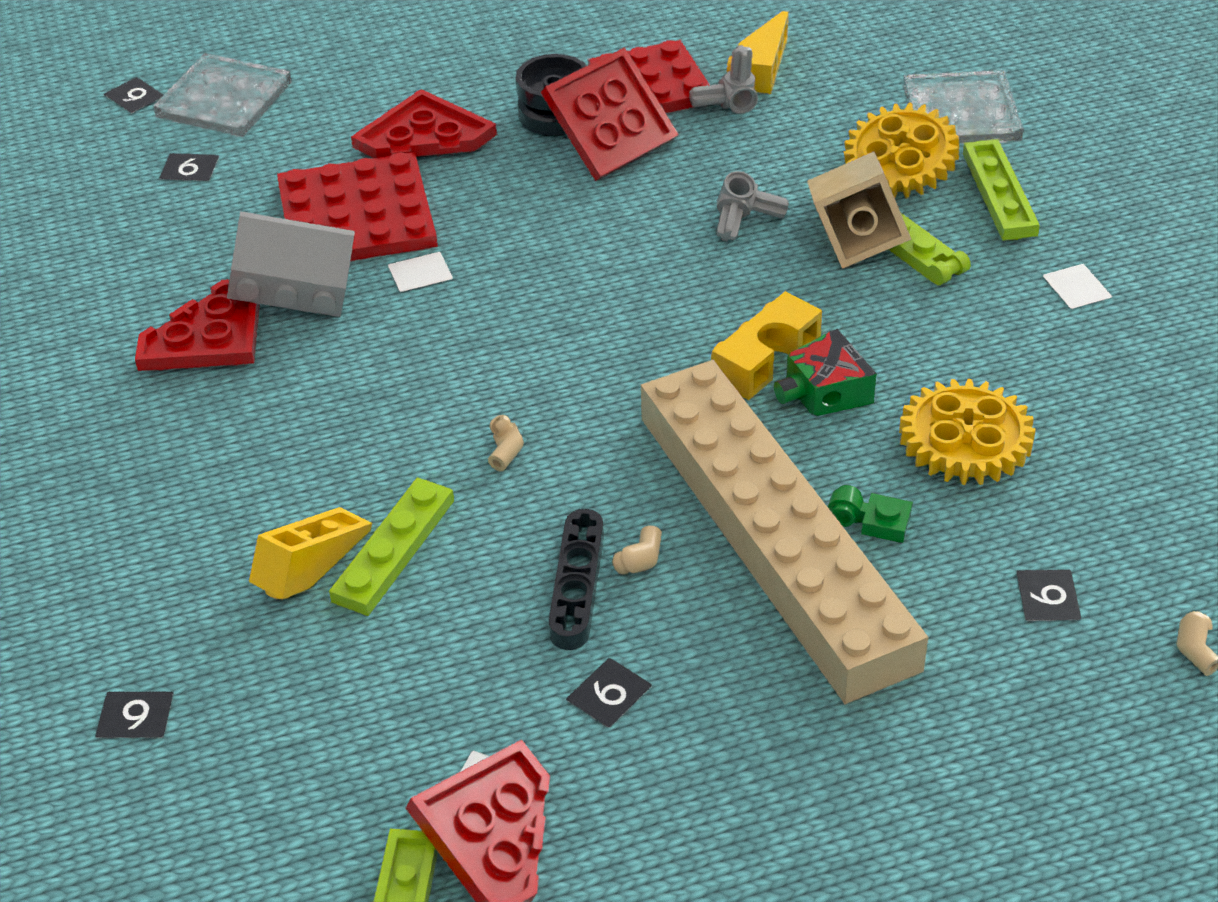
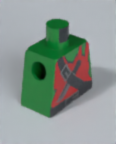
M835 329L790 352L787 356L786 378L774 382V393L781 404L799 399L811 415L821 416L874 403L877 373L838 329Z

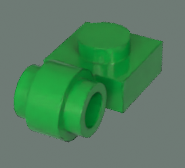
M843 485L831 494L828 508L843 527L859 522L862 523L861 534L903 543L913 502L871 493L869 502L865 503L861 492L856 487Z

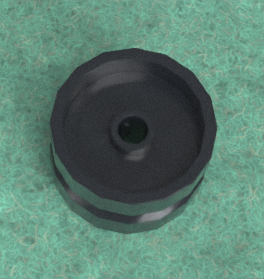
M545 54L533 57L519 67L516 71L518 116L524 128L544 136L566 135L540 92L546 86L586 67L585 62L574 56Z

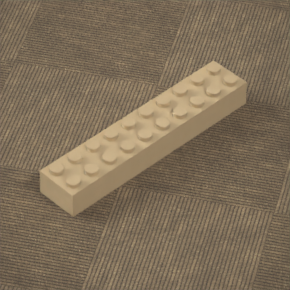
M710 360L641 384L642 421L842 702L848 704L924 672L928 644L927 634L715 361Z

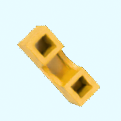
M785 291L774 301L768 302L752 319L742 323L738 330L725 341L719 342L712 350L711 360L715 361L743 398L750 400L773 380L774 351L789 355L790 352L821 337L822 310Z

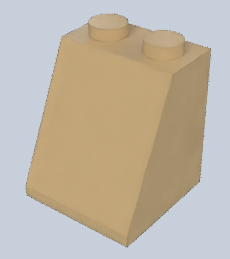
M875 152L807 181L814 205L842 269L911 240Z

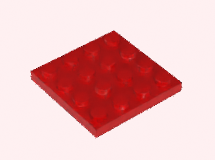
M415 152L395 153L391 156L372 159L362 158L353 162L326 164L321 167L302 170L292 169L288 172L277 173L284 218L355 231L350 261L438 247L437 235Z

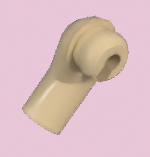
M499 415L490 422L489 426L490 430L494 433L493 438L497 448L489 456L488 462L495 470L504 471L520 452L524 441L516 424L511 423L508 416Z
M655 526L643 527L639 543L626 546L622 551L614 554L612 559L614 569L619 574L625 575L629 572L635 574L653 568L658 561L662 536L661 530Z
M1193 611L1186 614L1180 620L1177 648L1205 676H1209L1218 670V655L1206 645L1208 630H1212L1213 624L1209 616Z

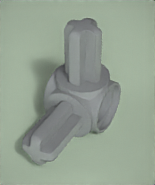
M738 45L732 51L731 71L727 72L719 80L718 85L694 87L690 90L691 105L693 107L721 104L723 109L730 108L737 114L751 111L758 102V94L754 89L755 76L751 73L753 54L751 48Z
M742 171L731 172L726 176L717 199V209L721 214L716 234L721 237L722 241L735 240L738 236L741 219L749 215L751 210L784 218L789 201L783 197L758 191V184L755 183L749 174Z

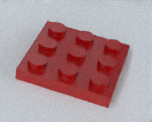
M667 40L661 44L635 47L627 51L665 113L693 108L690 102V90L694 87L710 86L681 40ZM612 53L602 54L599 57L588 59V65Z
M625 47L546 86L540 92L595 182L667 144L679 135Z

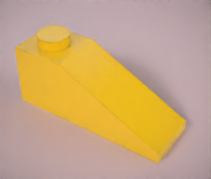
M787 11L780 12L738 43V45L750 47L753 52L751 73L755 76L754 89L758 93H772L788 40L789 12ZM732 56L728 58L727 72L731 71Z
M338 507L259 534L249 582L265 590L268 596L276 599H287L292 595L308 590L371 531L372 523Z

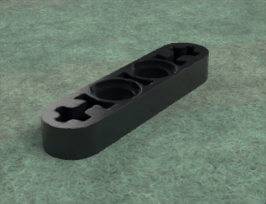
M578 509L571 512L567 516L564 525L549 614L550 640L556 647L563 650H575L582 647L590 636L604 541L603 518L598 512L591 509ZM582 528H588L586 541L579 539V533L582 531ZM576 556L587 557L591 560L587 565L580 567L573 566L568 561ZM575 588L581 589L586 593L582 598L574 600L563 596L567 590ZM567 615L574 616L575 625H573L570 631L565 630Z

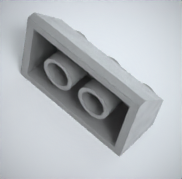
M240 211L227 298L341 317L355 231Z

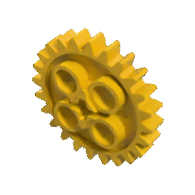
M909 102L905 109L900 110L899 105L894 103L893 111L888 112L882 106L878 116L869 112L867 113L868 122L858 120L856 122L857 130H849L850 140H845L844 142L845 164L875 152L894 198L898 192H903L907 199L910 197L911 190H916L920 195H923V186L926 185L936 189V178L946 181L948 179L947 171H954L955 161L959 160V136L956 135L955 125H949L948 116L939 118L938 109L927 113L926 105L924 104L918 110H913V105Z
M951 379L950 387H945L937 381L935 382L934 392L923 387L921 388L920 397L912 395L910 397V404L904 405L899 433H901L900 444L906 446L905 455L907 457L916 456V467L929 465L928 475L930 476L942 471L944 472V481L946 482L955 475L959 476L962 485H966L969 477H974L979 485H983L984 476L989 475L994 481L998 482L1000 481L1001 471L1012 476L1014 475L1015 466L1024 467L1026 457L1031 456L1036 431L1035 428H1032L1034 418L1033 416H1026L1028 408L1026 405L1016 406V395L1004 398L1003 387L990 391L988 390L989 383L986 381L980 387H974L972 379H968L965 386H959L955 379Z

